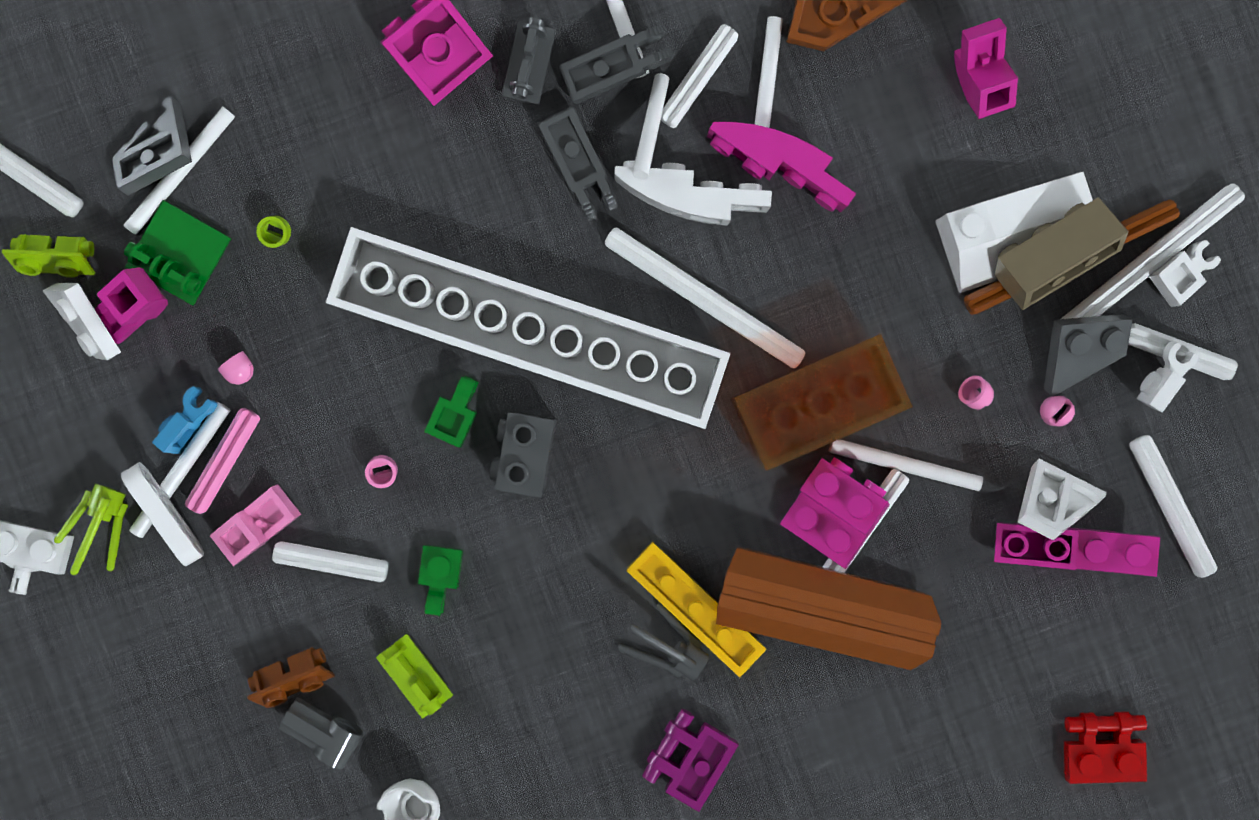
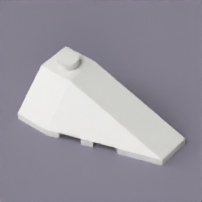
M1084 172L990 199L947 213L937 219L935 222L959 293L998 281L994 276L998 255L1007 246L1013 243L1020 245L1030 239L1032 234L1046 223L1053 225L1063 219L1065 214L1079 203L1086 205L1093 199Z

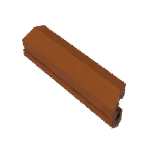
M743 547L736 549L728 567L717 606L716 618L717 625L907 670H912L933 657L936 647L934 644L936 637L939 636L942 625L932 596L921 591Z

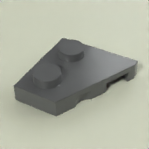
M169 96L161 103L166 108V111L152 126L144 122L135 132L131 141L124 144L112 157L117 189L127 196L192 162L181 104L172 96Z

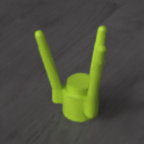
M95 483L92 492L85 490L81 502L54 538L55 543H61L89 507L87 515L93 518L70 569L71 575L78 574L101 521L110 522L112 516H114L106 569L108 571L114 570L123 517L128 508V505L123 503L126 496L125 493Z

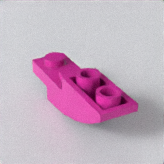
M713 122L709 128L707 137L712 140L710 145L725 157H729L732 154L743 162L742 168L756 179L760 180L762 177H765L770 181L779 168L784 172L782 177L789 184L798 189H802L804 186L816 195L814 200L819 205L831 212L835 209L842 212L856 195L855 192L824 171L833 157L795 136L775 129L739 122Z
M997 523L994 562L1157 577L1160 537L1069 527L1055 540H1051L1022 524Z

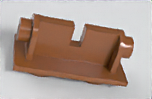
M311 647L288 657L287 661L290 672L285 673L281 661L254 671L253 676L248 678V685L251 691L255 693L248 695V700L266 708H271L285 703L288 700L287 697L300 691L303 693L311 692L321 688L324 685L323 681L335 677L333 672L321 665L326 662L323 649L318 648L315 650Z

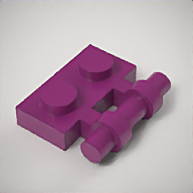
M681 708L675 720H670L664 729L667 734L658 749H653L648 756L647 762L649 764L642 777L655 784L661 772L668 775L671 779L665 787V792L700 812L739 744L738 741L706 722L703 723L697 735L689 731L688 727L695 716ZM679 742L689 748L678 765L670 757Z

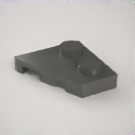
M1125 314L1054 320L1044 390L1050 395H1057L1127 355L1133 319Z

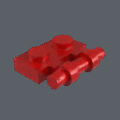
M1128 711L1115 712L1113 716H1096L1094 712L1080 713L1079 717H1065L1066 732H1079V741H1064L1065 780L1069 784L1147 782L1146 742L1141 739H1131L1133 731H1144L1147 729L1145 715H1131ZM1113 731V740H1096L1098 732Z

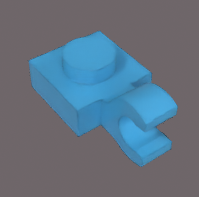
M194 386L189 388L183 396V412H176L175 415L169 416L158 429L159 434L152 443L163 453L181 454L203 424L204 418L212 414L216 409L218 403L207 399L200 408L197 406L196 400L203 392L201 388Z

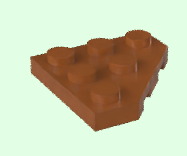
M796 0L786 42L825 51L908 0Z

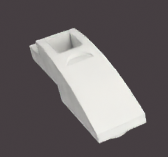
M624 161L623 166H615V181L628 192L647 204L685 219L728 226L731 220V211L767 213L771 207L772 191L762 190V185L742 183L739 184V189L723 188L722 182L702 181L700 182V187L693 186L694 170H685L684 164L664 163L662 164V169L650 168L648 178L643 180L633 176L635 161Z

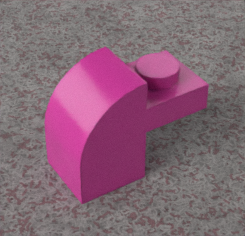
M1000 18L962 30L961 48L954 51L956 72L962 90L978 119L1016 106L1018 77L1004 58L1007 27Z
M131 268L122 270L96 294L102 302L95 308V311L115 343L120 344L147 320L158 317L168 305V300L143 268Z

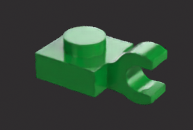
M462 376L452 399L444 396L439 397L424 432L461 448L477 414V411L467 406L479 382L467 376Z
M423 545L418 584L429 586L425 614L441 616V613H444L447 588L458 589L463 549Z

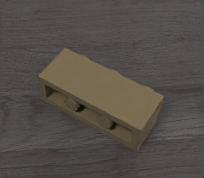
M1097 197L1086 205L1084 203L1075 205L1065 214L1063 219L1053 225L1051 223L1042 225L1032 234L1030 239L1020 245L1013 243L1007 246L998 255L994 276L1023 311L1120 252L1129 231L1102 200Z

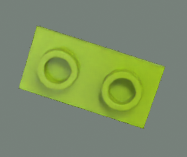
M20 234L18 238L11 239V250L2 249L1 252L17 272L28 276H37L40 273L59 274L71 278L78 275H95V271L87 261V256L92 257L94 255V243L87 241L85 237L57 236L55 248L50 249L52 244L50 236Z
M405 634L376 657L422 719L427 715L430 716L442 707L444 702L454 695L408 634Z

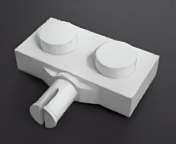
M0 520V562L15 569L8 591L26 595L31 572L44 571L58 575L65 574L74 536L66 535L63 541L57 544L54 542V538L58 534L57 532Z

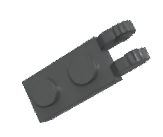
M662 26L648 28L633 36L628 34L561 64L559 67L572 102L575 104L583 102L646 74V70L655 69L674 59L671 49L656 51L642 59L638 52V47L655 43L665 36Z
M573 106L537 123L572 195H576L588 221L596 218V211L584 192L586 188L597 184L604 204L610 210L617 208L618 204L606 181L607 175Z

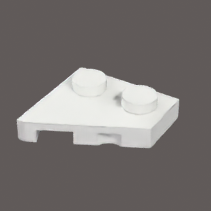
M55 283L43 290L62 318L77 334V341L88 356L109 360L121 353L78 283Z
M1038 459L1030 470L1018 523L1051 540H1055L1106 497V492Z

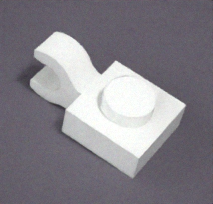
M1171 341L1166 345L1163 351L1164 368L1159 367L1156 372L1153 371L1146 376L1140 386L1142 392L1137 397L1145 405L1162 413L1186 381L1183 378L1185 373L1196 365L1199 355L1196 353L1188 352L1185 358L1178 362L1176 353L1182 344L1176 341Z

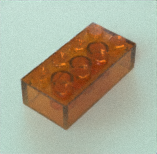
M881 334L867 338L731 398L759 465L765 471L913 407Z

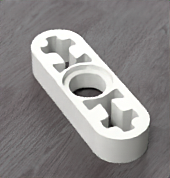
M139 462L122 472L121 478L126 488L176 558L184 566H188L203 557L204 551L198 539L149 470Z

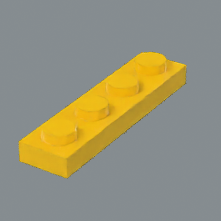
M653 541L627 567L626 571L738 677H741L767 650L750 632L717 625L718 602Z

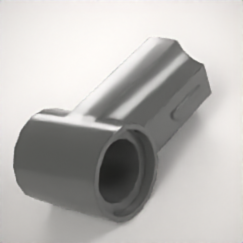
M299 697L286 712L278 728L314 750L313 754L319 761L335 769H343L364 735L362 729L352 721L339 716L331 717Z

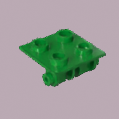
M163 200L139 243L130 242L126 246L124 255L128 257V263L125 268H143L157 286L194 306L232 238Z

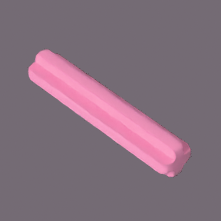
M246 408L239 409L185 501V506L198 514L205 513L260 421V417L255 412Z

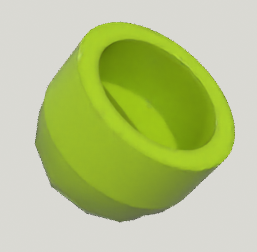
M269 216L263 218L258 223L256 233L263 245L276 248L288 242L291 237V227L284 218ZM269 224L283 230V235L267 230Z

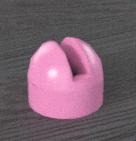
M242 351L224 362L218 368V371L229 383L240 385L251 379L254 366L245 352Z
M971 376L961 384L958 395L959 399L968 407L980 410L992 403L994 390L990 383L981 376Z
M1051 396L1046 398L1041 404L1040 415L1046 424L1060 427L1072 421L1075 415V408L1068 398L1064 396ZM1065 404V411L1060 415V417L1057 420H1055L1053 416Z
M386 455L373 457L365 469V477L368 483L376 488H386L392 485L398 473L397 464ZM385 465H389L391 467V469L383 470L375 474L373 472V469Z

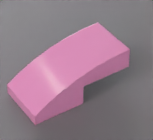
M277 484L270 487L244 510L232 516L214 531L210 537L229 562L235 566L292 523L301 513Z

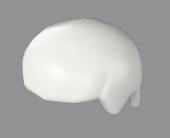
M409 778L393 784L384 791L377 803V809L383 811L384 820H438L440 816V804L435 791L421 780Z

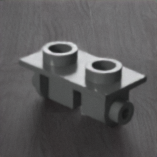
M529 17L528 22L518 20L502 97L540 105L556 29L543 26V20L535 17Z

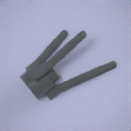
M658 603L656 606L657 610L685 639L686 644L679 641L673 648L638 626L631 625L629 629L632 633L669 655L668 661L624 644H619L618 650L665 669L678 678L684 675L693 681L704 669L709 654L700 649L703 643L694 637L661 603Z

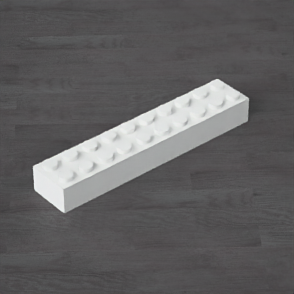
M353 227L350 228L326 300L327 304L706 429L731 354Z

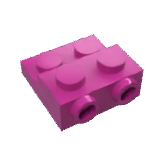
M416 0L411 5L416 12L405 21L398 16L381 31L386 37L380 43L428 101L435 106L492 58L493 55L450 0Z
M835 457L830 463L821 458L801 487L800 495L780 524L846 569L890 504L883 499L887 493L884 489L866 479L863 485L850 477L854 470Z

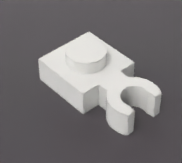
M1207 240L1191 244L1186 252L1177 253L1149 276L1170 307L1181 306L1207 282L1201 272L1213 269L1220 263L1221 259L1219 256L1210 257L1206 260L1203 259L1202 251L1210 244Z

